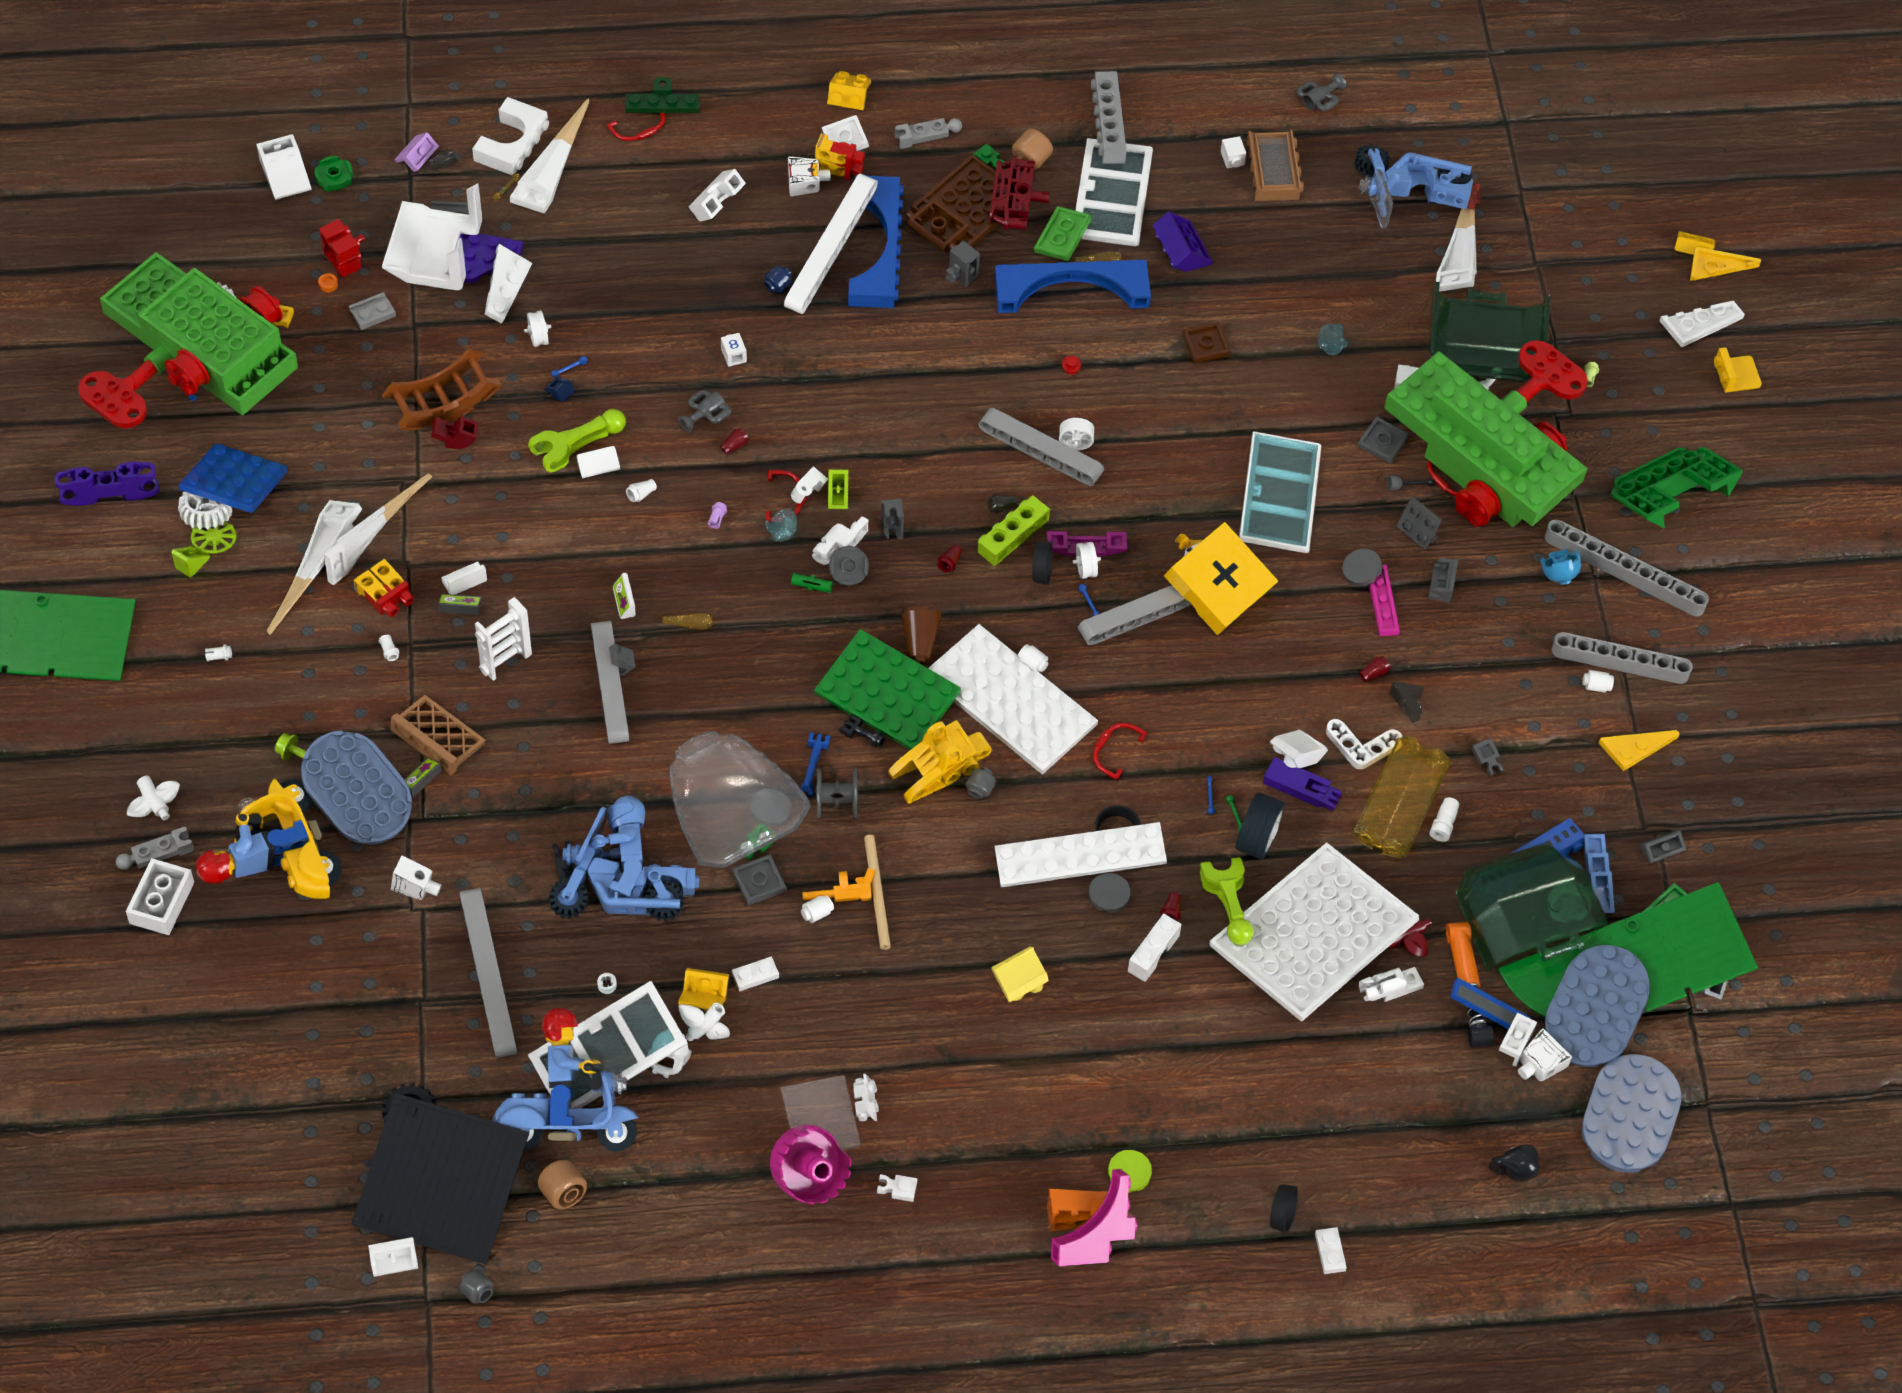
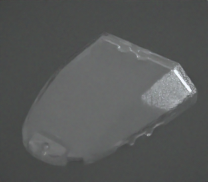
M714 731L691 738L679 747L675 752L676 758L673 764H670V786L676 814L687 843L698 864L702 866L725 868L798 829L811 807L809 799L786 772L784 773L778 767L776 762L770 761L763 752L760 753L755 750L752 744L731 733L729 736L718 735Z

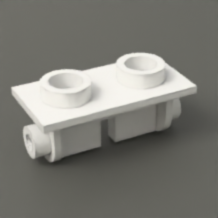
M863 1074L864 1079L858 1078L853 1084L855 1099H862V1101L855 1102L856 1117L859 1121H866L867 1117L877 1121L876 1113L879 1111L877 1101L875 1100L877 1087L874 1080Z

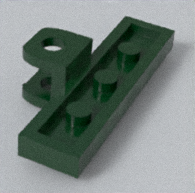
M656 77L653 82V94H626L625 113H700V94H672L671 79L669 77ZM661 82L666 83L665 86H661V85H659V84H660Z

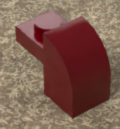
M460 416L455 423H451L436 417L432 423L431 437L446 442V448L463 449L469 447L477 439L479 422Z

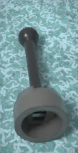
M1389 475L1387 479L1389 491L1399 490L1402 485L1428 484L1433 486L1435 484V480L1432 478L1428 480L1403 481L1397 475Z

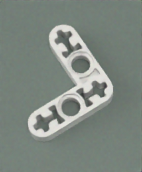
M1330 720L1326 728V734L1356 769H1365L1394 752L1401 746L1403 739L1399 731L1391 729L1362 745L1341 720ZM1332 727H1334V729L1339 728V732L1337 730L1332 731ZM1389 738L1397 739L1396 742L1393 740L1389 742ZM1344 741H1351L1354 746L1347 748L1342 743ZM1379 746L1382 752L1375 753L1371 750V747ZM1357 756H1358L1359 758H1364V761H1362L1361 759H1360V760H1356V759H1357Z

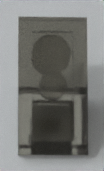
M1395 681L1392 683L1390 695L1412 723L1418 721L1422 707L1417 700L1421 698L1424 688Z

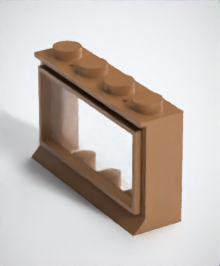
M1248 130L1246 144L1249 146L1248 156L1252 159L1253 187H1256L1254 200H1299L1300 192H1303L1304 185L1303 181H1300L1301 166L1297 164L1299 163V152L1295 151L1297 139L1296 137L1293 138V131L1253 133Z

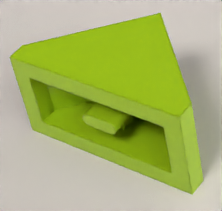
M829 469L828 509H848V469Z
M194 546L176 548L171 552L175 568L190 578L211 556L208 553L199 551Z

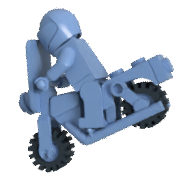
M623 796L616 800L608 810L604 806L601 807L582 847L579 844H576V846L568 844L567 848H563V861H567V865L575 863L578 866L574 869L569 880L563 878L562 882H559V880L555 882L556 885L551 887L549 900L551 909L555 911L557 916L560 914L561 918L567 916L568 919H572V916H575V918L579 917V913L583 914L584 908H587L588 894L584 883L588 875L593 890L606 913L650 915L652 918L656 917L657 921L664 919V922H668L669 918L674 920L675 916H680V911H682L684 904L683 895H695V888H699V875H695V868H683L680 865L661 867L660 865L653 864L649 865V867H643L640 828L643 827L645 821V807L638 798ZM608 811L609 828H611L614 834L604 837L600 834L606 823ZM609 842L610 845L618 843L620 845L619 848L609 849L610 852H604L601 847ZM607 858H621L622 872L620 870V865L618 862L607 860ZM648 885L649 888L647 890V895L645 896V898H642Z

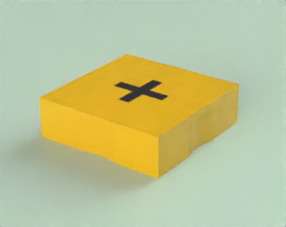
M1225 522L1172 566L1164 575L1179 594L1193 605L1198 615L1216 635H1219L1278 582L1273 574Z

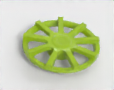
M226 522L223 523L225 527L218 530L220 525H217L216 529L209 527L208 531L199 530L198 527L192 529L191 542L201 552L210 554L221 553L233 546L237 538L236 531L232 524ZM228 530L232 532V534H222ZM196 533L203 534V536L195 537ZM222 538H232L233 540L229 544ZM206 540L200 547L196 544L197 541ZM222 543L225 548L217 550L216 545ZM208 544L213 546V550H205L204 548Z

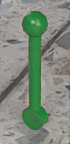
M1228 795L1226 797V801L1231 806L1233 814L1238 823L1239 832L1242 826V822L1240 820V817L1233 802L1234 797L1232 795Z

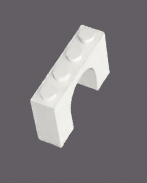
M507 97L499 109L500 122L521 130L524 135L513 143H499L481 136L472 150L475 162L514 176L517 170L522 168L525 158L530 156L533 146L539 142L543 131L547 130L549 120L546 111Z

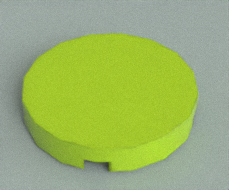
M1135 1150L1118 1152L1111 1158L1108 1166L1110 1181L1112 1169H1122L1129 1175L1131 1188L1128 1189V1193L1144 1189L1152 1175V1168L1148 1158Z

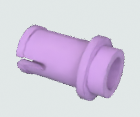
M717 502L712 506V514L707 523L714 529L720 527L723 515L727 513L726 505L721 502Z

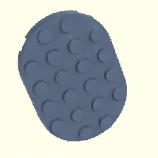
M334 731L322 735L309 746L301 766L302 783L308 795L339 833L351 841L371 845L386 842L403 830L411 813L412 797L409 787L370 739L356 732L354 734Z
M1613 945L1591 947L1578 954L1571 961L1549 1005L1545 1019L1546 1032L1572 1056L1571 1064L1581 1067H1597L1598 1065L1613 1061L1625 1050L1649 998V978L1641 961L1628 950Z
M1639 1054L1619 1056L1613 1061L1608 1062L1601 1069L1582 1121L1583 1141L1586 1142L1591 1151L1590 1154L1598 1162L1615 1171L1633 1173L1640 1172L1641 1169L1649 1166L1652 1167L1662 1158L1668 1146L1681 1105V1090L1673 1073L1656 1059Z

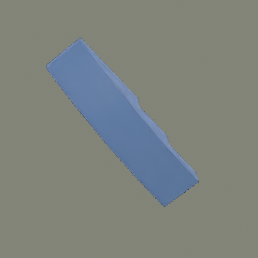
M1585 834L1583 842L1584 858L1593 914L1615 913L1612 871L1609 870L1605 834Z

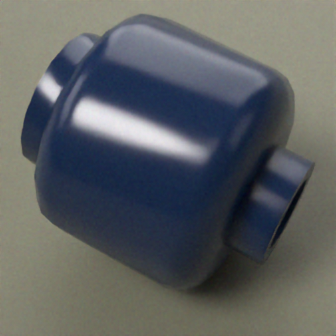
M775 266L765 274L764 284L772 294H781L792 285L791 277L793 275L787 267Z

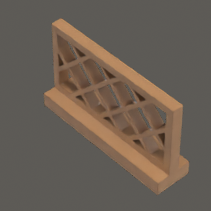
M426 695L400 715L396 713L391 717L390 730L425 757L439 762L442 770L450 776L457 771V766L480 749L486 741ZM426 703L431 707V711H419V707ZM417 716V722H408L405 718ZM420 716H432V722H420ZM434 716H443L447 722H435ZM420 728H432V733H423L420 731ZM435 728H447V733H435ZM449 728H459L462 730V733H450ZM435 739H447L448 745H439L435 742ZM450 739H462V745H450ZM465 739H474L477 743L465 745ZM450 750H462L463 754L456 758L451 754Z

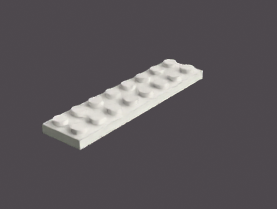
M1160 822L995 846L1001 888L1167 864Z

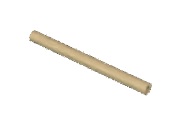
M866 835L864 841L868 868L876 871L871 881L880 949L887 950L891 945L874 835Z

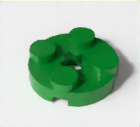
M338 156L326 157L315 168V179L323 187L324 191L339 190L350 186L352 183L353 170L350 162L346 159L344 161ZM332 171H335V173H338V174H336V175H331V172H332Z

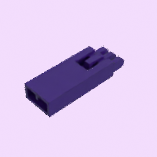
M1274 757L1263 780V784L1318 808L1321 806L1331 811L1335 809V804L1338 803V798L1342 795L1340 790L1330 786L1331 781L1301 768L1288 767L1283 760ZM1306 786L1310 787V788H1311V791L1305 789V787H1306Z

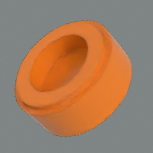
M331 273L321 275L318 279L319 288L327 293L335 291L338 287L337 277Z

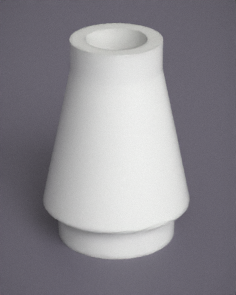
M653 479L630 484L626 489V494L631 502H640L652 491L656 490L657 486Z

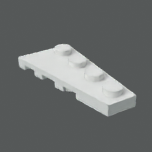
M500 244L496 248V258L493 264L494 270L490 281L491 286L487 297L485 315L502 324L532 263Z
M1734 301L1711 305L1707 309L1697 308L1689 313L1679 312L1675 316H1661L1660 322L1682 348L1743 319L1744 313Z

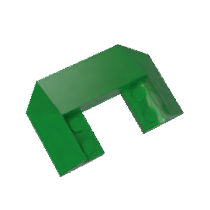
M1678 447L1615 478L1611 497L1646 520L1665 528L1664 515L1680 508L1679 501L1673 497L1699 484L1711 492L1718 490L1729 497L1743 471L1706 447H1698L1697 451H1686V447Z

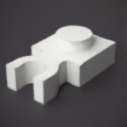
M880 1174L879 1182H884L887 1185L885 1187L878 1186L877 1193L886 1194L890 1192L893 1199L914 1201L917 1178L896 1175L895 1180L886 1175Z

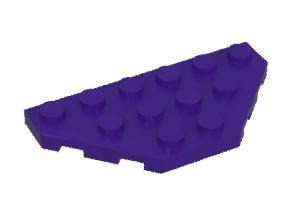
M479 233L477 235L461 234L460 238H462L466 270L464 282L473 284L479 281L480 277L486 274H493L496 248L499 244L521 256L524 247L523 241Z

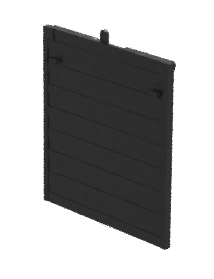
M394 1093L373 1160L366 1159L363 1162L370 1169L351 1225L397 1239L413 1237L414 1244L487 1265L529 1132Z

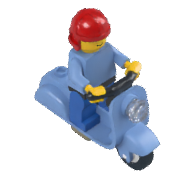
M565 1008L551 1009L545 1014L542 1023L544 1039L551 1043V1046H548L549 1088H553L550 1098H547V1094H534V1098H525L524 1093H512V1098H507L498 1107L492 1121L529 1132L524 1151L531 1150L539 1144L543 1136V1129H567L566 1131L549 1133L548 1139L552 1141H573L576 1139L580 1141L581 1132L579 1129H597L598 1140L603 1147L615 1152L624 1151L636 1139V1124L632 1119L639 1118L632 1109L616 1105L614 1092L622 1094V1090L627 1089V1077H623L622 1072L614 1074L607 1070L603 1071L601 1063L597 1060L585 1061V1059L573 1057V1045H569V1041L574 1039V1027H578V1022L575 1015ZM581 1069L585 1073L592 1074L589 1085L593 1091L601 1090L604 1100L602 1108H571V1100L574 1097L572 1087L575 1086L574 1070L579 1071Z

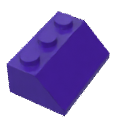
M1168 211L1153 224L1156 231L1155 235L1162 242L1163 250L1169 255L1170 263L1175 269L1188 272L1213 263L1190 220Z

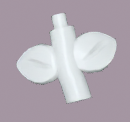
M150 776L141 777L137 781V785L142 796L130 803L127 815L145 817L153 811L162 820H167L170 815L168 814L169 808L166 803H170L176 797L180 784L176 781H165L155 789Z
M714 1003L705 1015L697 1007L685 1004L678 1006L683 1021L690 1026L686 1034L688 1041L699 1039L704 1034L712 1040L728 1038L730 1036L729 1029L724 1024L718 1022L725 1014V1009L721 1004Z

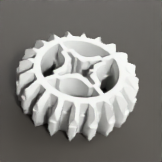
M183 492L182 497L179 499L178 511L186 525L190 524L192 528L197 526L199 530L202 528L208 530L209 527L216 529L217 525L223 526L224 521H229V517L232 516L233 507Z

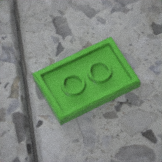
M1057 206L1034 247L1035 253L1069 261L1092 220L1091 215Z

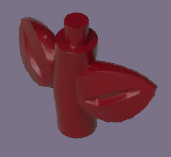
M1419 918V921L1395 940L1387 949L1391 950L1403 942L1406 951L1410 954L1426 957L1428 946L1422 933L1426 932V928L1432 925L1429 918L1424 920Z

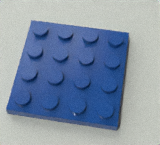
M215 443L179 483V490L253 513L287 474L288 466Z

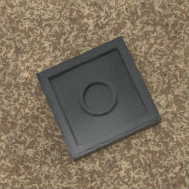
M1376 416L1358 441L1357 447L1391 464L1409 439L1410 433Z
M771 854L732 868V874L748 906L787 892V887Z

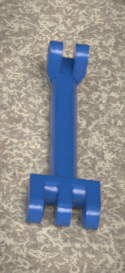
M810 732L808 747H813L805 780L801 785V794H805V791H808V795L813 796L814 785L812 782L821 749L828 750L830 735H826L825 741H822L823 734L818 733L816 740L814 739L815 733Z

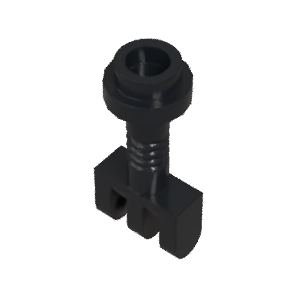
M850 715L849 721L847 720L844 726L839 729L840 733L849 738H852L855 733L871 741V746L875 748L882 747L886 739L880 731L873 733L861 727L863 725L862 719L854 715Z

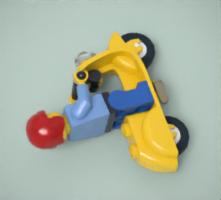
M273 779L269 786L268 795L258 800L252 798L241 800L237 806L240 816L239 818L238 814L236 816V838L234 843L228 846V854L225 851L214 853L212 850H207L196 862L198 877L209 884L223 883L224 880L231 877L232 872L238 878L272 869L273 866L281 865L283 871L287 870L289 875L287 879L290 888H294L295 892L302 896L314 899H327L330 897L329 886L340 878L342 867L339 858L335 854L319 850L315 839L320 840L322 837L316 820L306 822L303 816V812L310 807L312 799L306 792L302 781L297 779H287L280 784L276 779ZM279 819L283 830L274 829L269 833L267 831L261 833L264 822Z

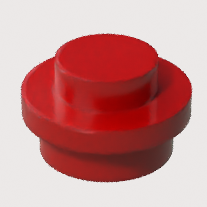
M1068 356L1063 359L1062 368L1067 374H1076L1081 368V361L1075 356Z

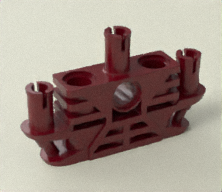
M1017 155L1003 163L997 160L989 222L997 221L998 224L1004 226L1005 231H1007V228L1026 230L1030 201L1049 204L1050 191L1032 190L1035 160L1017 159Z

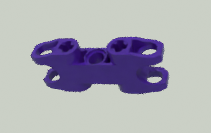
M126 462L119 464L116 470L92 472L88 467H80L61 471L55 475V486L60 489L59 500L64 505H91L96 503L99 498L121 495L126 500H138L155 496L160 492L159 481L155 479V465L150 462ZM149 468L151 470L148 474H140L142 469ZM63 477H68L71 479V481L67 483L59 482V480ZM144 485H155L154 489L150 491L144 489ZM68 493H75L71 499L64 498Z

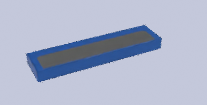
M1460 978L1454 981L1450 998L1507 1029L1510 1028L1517 1013L1531 1018Z

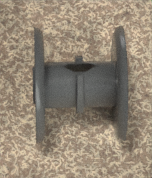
M817 767V819L821 817V803L835 804V806H838V804H852V815L854 819H857V767L853 769L852 783H839V780H835V783H821V769Z

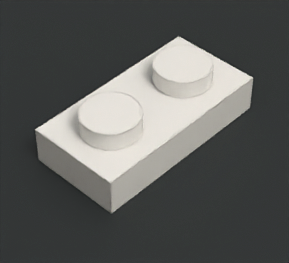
M771 956L733 969L732 976L740 992L778 979L779 972Z
M1338 1228L1316 1230L1315 1237L1324 1274L1346 1271L1347 1267Z

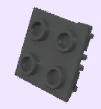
M1412 496L1396 527L1426 550L1430 542L1434 543L1436 541V531L1442 520Z

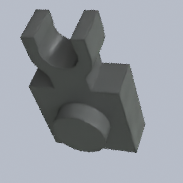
M1491 738L1472 746L1471 749L1480 766L1487 765V772L1490 777L1494 775L1493 767L1497 768L1499 773L1504 770L1501 764L1496 761V759H1499L1500 754Z

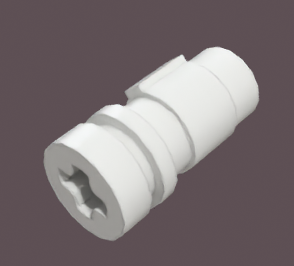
M1448 797L1443 800L1437 814V819L1433 821L1429 832L1433 839L1441 842L1449 840L1453 830L1452 824L1455 821L1459 808V802L1456 799Z

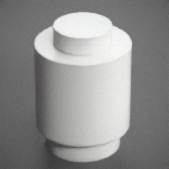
M1026 644L1018 654L1020 661L1029 666L1034 672H1043L1049 664L1047 662L1048 657L1033 645Z
M1589 670L1587 674L1584 673L1582 684L1585 685L1586 690L1604 693L1606 691L1611 692L1614 676L1606 672Z
M820 895L804 903L801 914L805 921L814 923L829 915L834 910V906L827 895Z

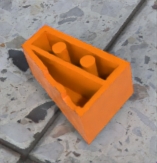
M1049 1189L1047 1212L1050 1231L1072 1230L1081 1227L1097 1212L1107 1195V1191Z

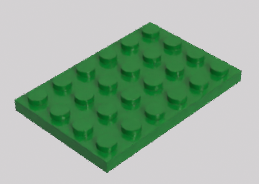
M861 629L814 689V694L844 712L862 719L863 723L882 732L883 735L909 750L922 742L928 728L939 722L961 692V687Z

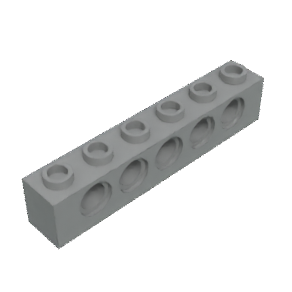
M1117 71L1095 72V78L1091 79V90H1094L1092 101L1096 103L1094 105V116H1097L1095 127L1096 130H1099L1097 131V143L1101 144L1098 147V154L1102 156L1103 164L1125 163L1126 142Z

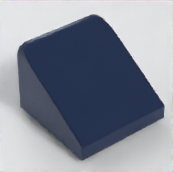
M556 377L545 388V391L557 400L564 402L574 393L575 389L570 380Z

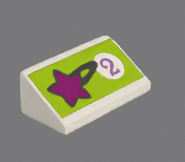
M623 573L613 585L621 619L636 615L628 575Z

